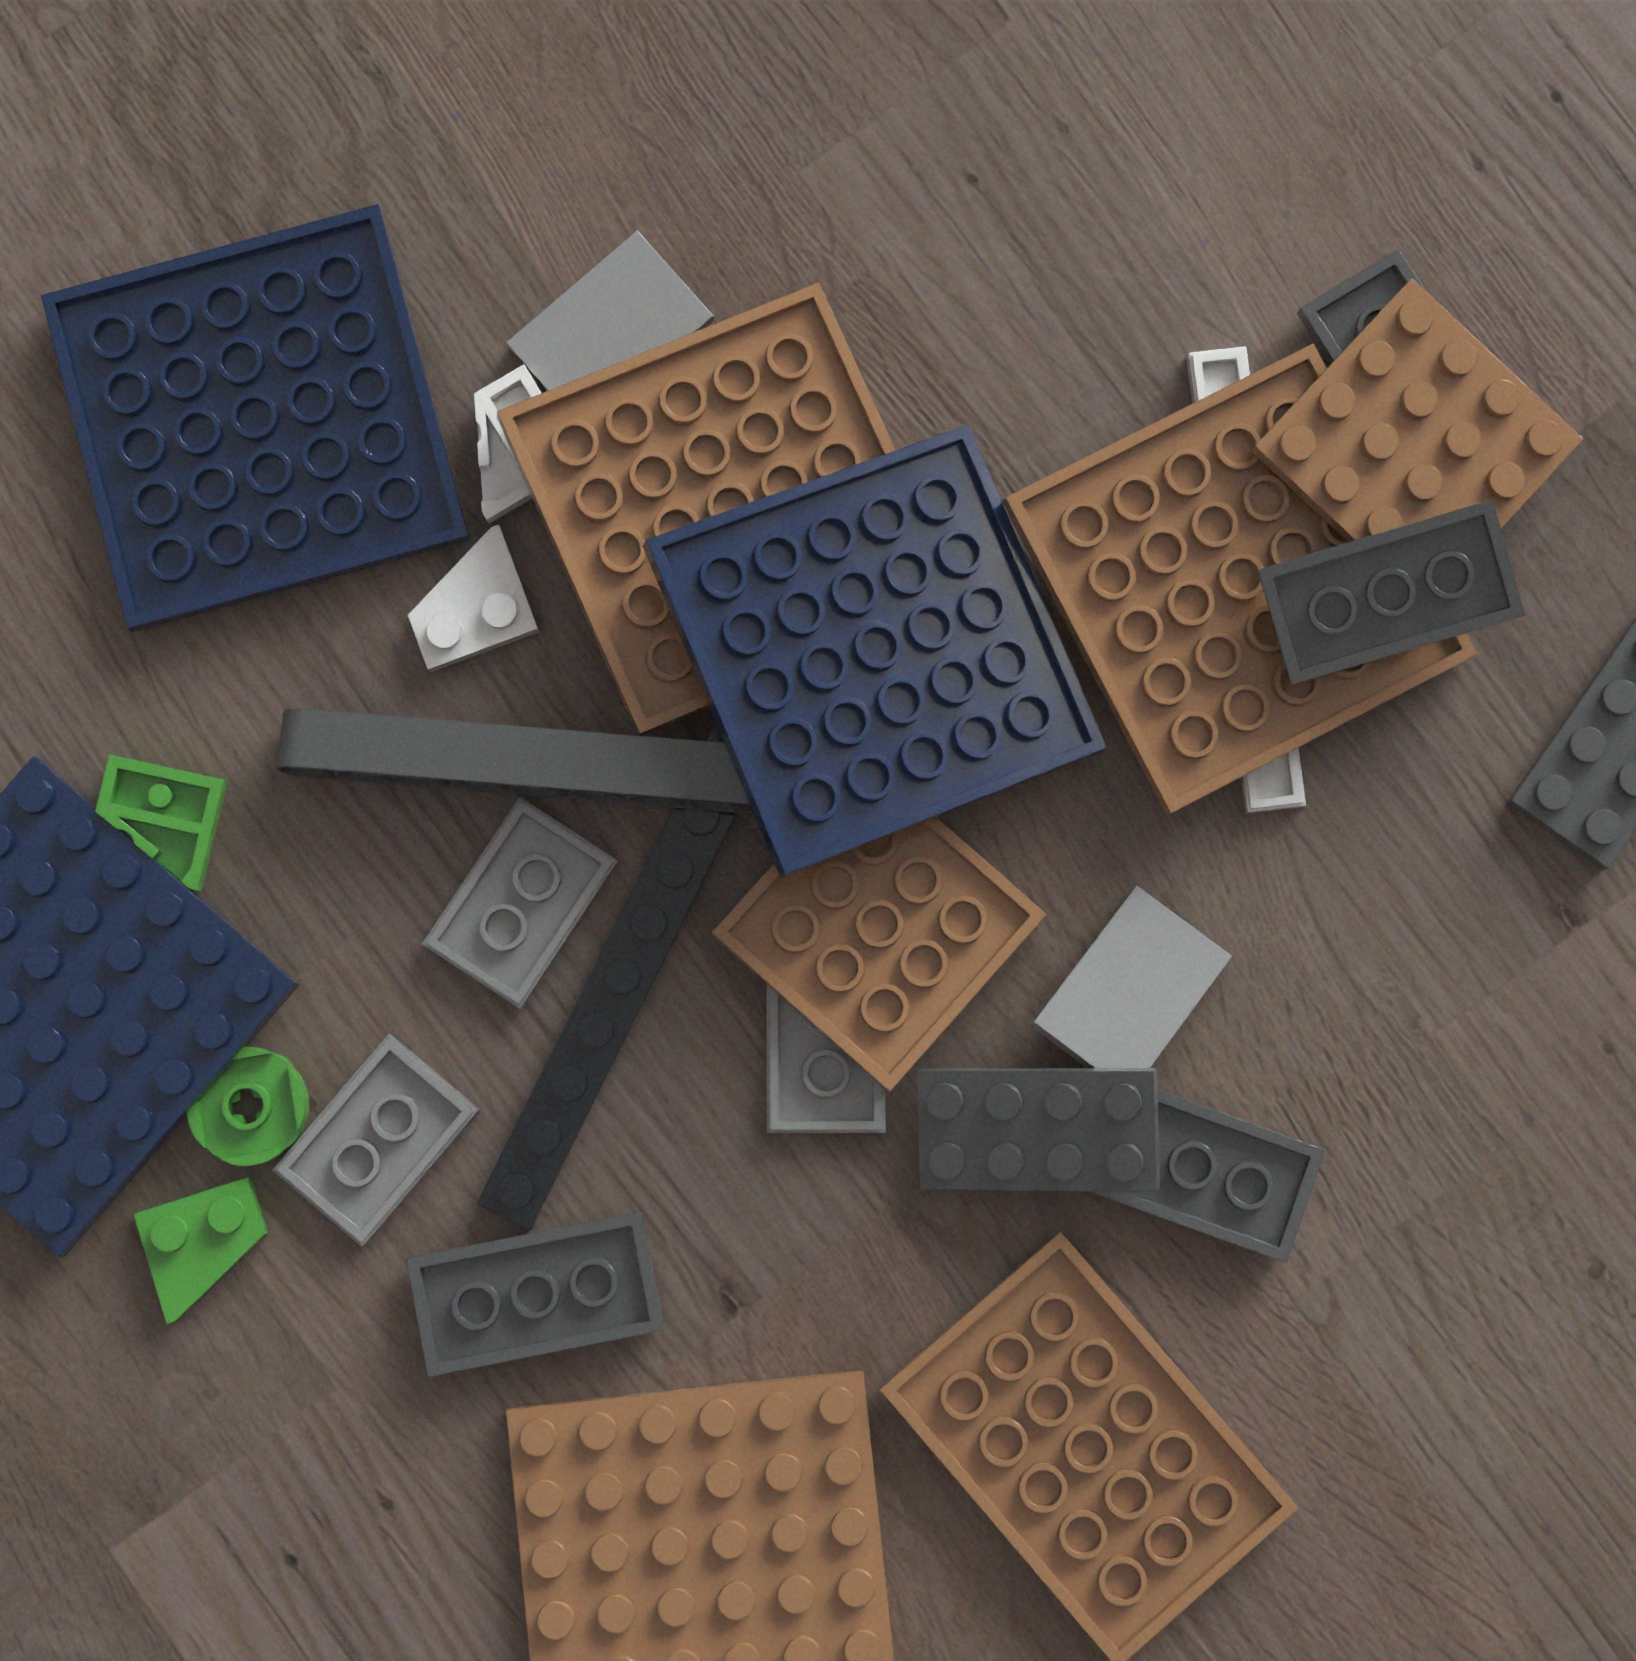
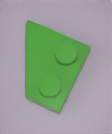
M109 754L95 812L114 828L123 831L134 841L136 846L152 859L157 860L181 880L180 882L187 888L202 892L228 782L219 778Z
M246 1177L133 1214L166 1324L178 1321L186 1315L188 1310L211 1287H214L225 1277L245 1254L249 1253L269 1234L252 1177Z

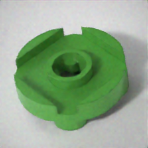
M243 1047L233 1058L235 1061L204 1097L199 1102H196L187 1112V1119L194 1138L214 1156L221 1158L220 1160L231 1165L254 1166L278 1159L303 1135L304 1126L309 1115V1096L301 1074L294 1068L288 1058L264 1048ZM246 1089H251L254 1098H262L263 1110L256 1112V1121L247 1124L245 1115H235L233 1110V1103L242 1101V1091Z

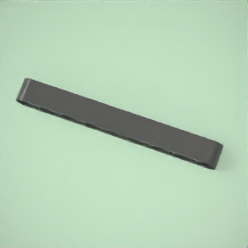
M294 708L283 711L276 770L288 775L754 814L727 748L722 742Z

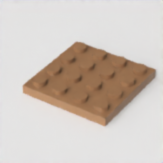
M1411 278L1250 451L1347 542H1351L1491 499L1493 500L1499 524L1502 528L1579 445L1583 438Z
M935 817L783 878H780L777 868L773 864L713 930L712 936L889 1093L1047 914L940 819Z

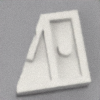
M525 364L474 393L475 417L478 426V462L481 471L483 500L481 501L482 513L489 524L532 499L497 419V411L541 394Z
M500 525L491 527L408 614L426 667L430 673L540 632Z

